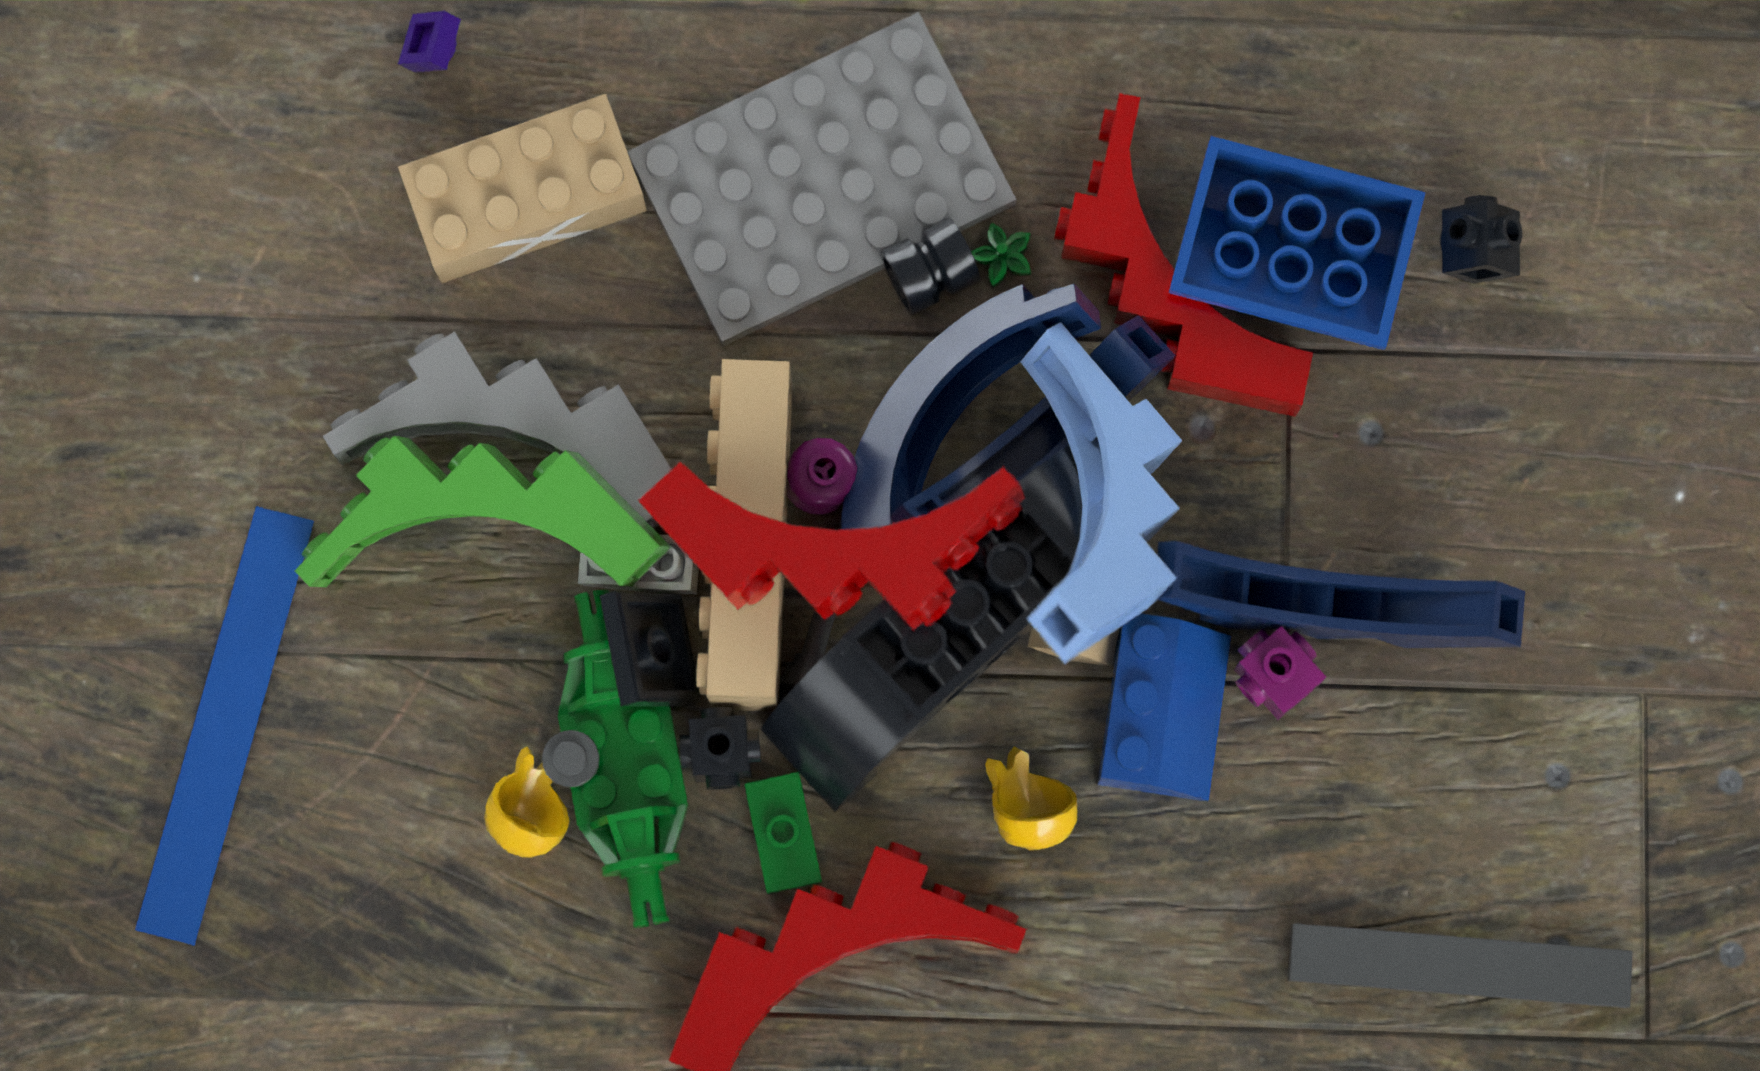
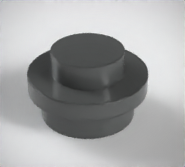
M567 730L554 735L547 742L542 754L543 767L548 777L553 782L565 787H577L587 783L595 775L599 766L600 758L596 744L589 736L579 731Z

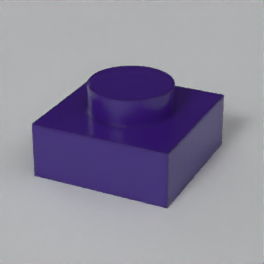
M446 11L412 14L398 65L413 72L447 70L449 61L456 50V35L461 19Z

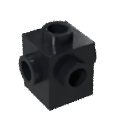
M1488 195L1470 196L1464 199V205L1442 209V231L1440 234L1442 273L1474 284L1519 276L1520 243L1523 236L1520 211L1500 205L1496 197Z
M714 707L702 709L700 719H689L690 734L679 735L682 769L692 768L696 783L706 782L707 790H722L740 787V779L752 778L751 763L761 762L760 738L758 728L748 729L745 715L735 716L733 707ZM725 736L728 738L730 747L726 753L714 755L709 751L708 744L713 737Z

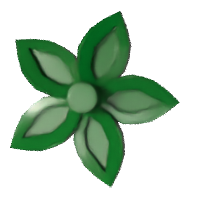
M991 222L987 232L990 246L978 247L971 253L975 262L985 265L990 264L988 275L993 288L1004 280L1008 269L1018 276L1032 275L1029 262L1022 254L1028 248L1031 233L1016 232L1007 239L1004 231Z

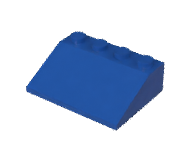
M1210 136L1169 293L1385 351L1426 192Z

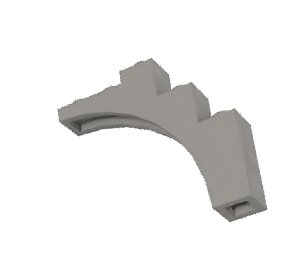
M455 331L446 337L442 333L433 335L415 348L416 355L407 361L418 379L410 384L403 380L389 386L378 396L380 402L362 413L359 409L346 412L332 422V431L323 435L324 440L341 465L365 455L382 438L388 437L391 439L394 435L412 439L425 435L472 433L509 438L550 453L557 451L560 455L565 450L578 452L653 529L659 526V524L638 500L672 470L619 384L610 390H607L605 386H601L590 391L577 402L579 408L571 413L537 358L527 364L524 360L511 363L496 375L498 381L488 386Z

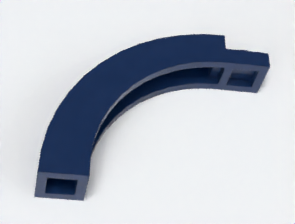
M1074 283L1052 289L1036 298L1023 284L1003 292L972 309L948 326L912 360L884 396L861 438L854 457L857 465L855 481L850 491L844 497L842 530L883 527L894 524L889 517L902 503L922 492L929 467L941 442L964 409L995 379L1019 364L1047 329L1061 322L1074 338L1101 329L1099 310Z
M1139 315L1115 328L1089 354L1128 401L1134 398L1176 356ZM1046 396L1003 434L958 469L902 503L889 517L891 521L898 523L926 515L967 495L1003 467L1019 482L1043 462L1067 447L1069 443L1066 434Z

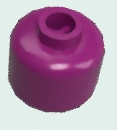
M817 437L803 442L792 452L787 462V497L797 508L809 514L823 515L837 510L843 505L844 497L850 491L855 481L857 465L853 454L845 445L831 438Z

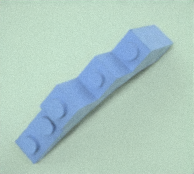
M1060 322L1045 331L1021 360V363L1042 390L1066 434L1078 471L1082 499L1080 541L1070 571L1063 582L1027 618L1060 659L1067 663L1148 609L1176 579L1174 574L1146 542L1179 510V507L1152 477L1151 473L1162 464L1182 440L1147 399L1132 406Z

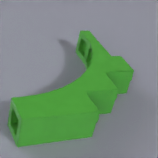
M394 435L391 439L388 437L382 438L369 449L363 458L366 465L356 475L371 492L368 495L363 492L354 497L340 513L344 520L330 534L323 532L306 546L302 552L305 560L297 567L295 572L309 587H327L364 548L388 535L423 523L472 516L510 520L542 530L568 543L589 557L612 577L619 586L633 587L671 546L578 452L565 450L561 455L557 451L551 453L534 470L533 476L537 480L531 484L494 445L479 443L476 447L472 444L467 445L449 462L448 469L451 473L446 476L410 438Z

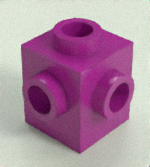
M1282 626L1270 636L1264 629H1261L1237 650L1244 657L1234 669L1240 676L1235 681L1237 687L1255 707L1263 703L1277 720L1317 688L1326 678L1312 661L1317 655L1307 640L1296 631L1289 635ZM1269 664L1278 665L1282 669L1283 675L1273 673Z

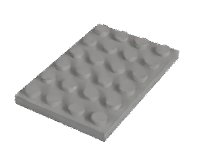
M919 12L627 151L632 166L723 347L885 269L880 251L906 238L918 243L921 241V234L924 229L947 218H951L961 232L1016 205V198Z

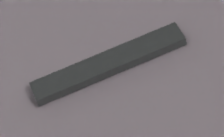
M1293 923L1291 924L1288 981L1630 1008L1633 951Z

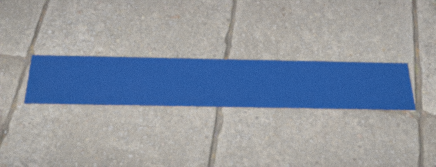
M257 506L255 508L135 928L136 931L195 945L299 575L295 570L304 560L302 552L308 545L314 524L313 520Z

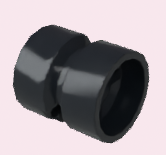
M947 218L922 230L921 241L918 243L906 238L880 251L888 277L899 299L910 315H914L938 303L940 292L943 290L955 295L981 281L974 257L962 233L951 218Z

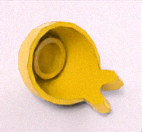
M1015 746L1008 753L1007 769L1001 761L987 758L985 763L986 772L993 785L994 820L997 823L998 831L1002 838L1008 844L1028 850H1041L1064 841L1070 835L1077 822V794L1068 785L1059 780L1029 773V754Z
M528 747L520 750L516 760L515 771L510 775L504 776L495 784L485 806L484 819L486 830L501 848L511 854L531 858L548 853L561 842L568 829L569 816L566 806L551 786L553 781L546 774L543 763L537 769L534 768V756Z

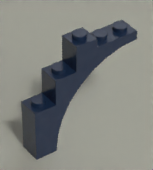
M1158 541L1157 556L1174 574L1176 579L1157 600L1200 613V620L1231 630L1279 629L1282 626L1284 629L1296 631L1316 639L1375 638L1402 648L1521 647L1525 591L1497 580L1407 579L1328 572L1240 558L1202 549L1179 541Z

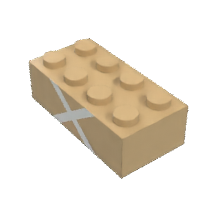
M606 94L398 167L433 268L441 283L647 211L643 193Z

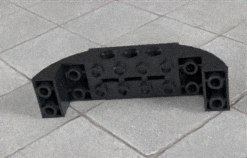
M1069 445L1054 454L1018 482L1026 498L1019 503L1022 508L1016 518L1003 529L996 531L992 528L977 542L979 545L977 552L965 565L956 570L949 567L943 573L949 579L956 592L949 598L951 601L950 607L938 620L927 626L922 622L913 631L885 600H882L846 632L842 639L814 665L779 703L761 727V731L834 812L838 811L877 776V767L1034 627L1027 618L1065 579L1070 571L1080 541L1082 499L1078 471Z

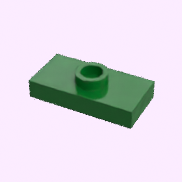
M799 772L744 783L767 895L812 886L813 884H821L822 878Z

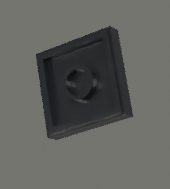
M613 591L600 595L620 706L686 707L700 703L701 695L699 687H697V674L682 596L680 594Z

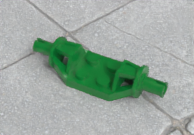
M594 590L593 594L597 613L594 615L588 592L574 596L583 644L563 654L564 664L568 665V670L558 711L560 732L567 730L582 732L589 736L598 748L600 759L595 775L581 786L570 787L578 828L605 864L601 867L602 876H620V879H626L634 921L632 922L633 928H643L650 926L646 908L647 902H650L652 919L655 925L670 921L666 912L659 872L664 871V867L680 862L679 853L675 851L688 812L689 803L671 707L620 706L600 595L610 593V591ZM659 819V854H655L654 820Z

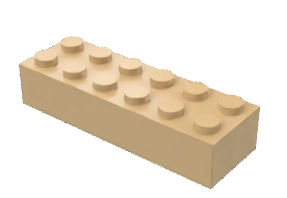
M722 359L721 376L711 375L710 409H713V420L719 421V431L709 430L707 464H710V475H717L716 486L708 487L750 512L787 523L788 497L786 472L787 462L790 457L793 391L790 361ZM781 572L772 579L774 586L763 599L753 605L746 603L739 610L731 604L705 575V584H712L711 597H701L699 630L702 631V639H709L708 653H698L697 687H700L701 695H707L711 708L733 707L734 710L773 712L779 705L784 575Z

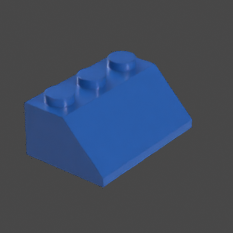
M1142 613L1120 627L1097 785L1209 801L1230 650V635L1181 619Z

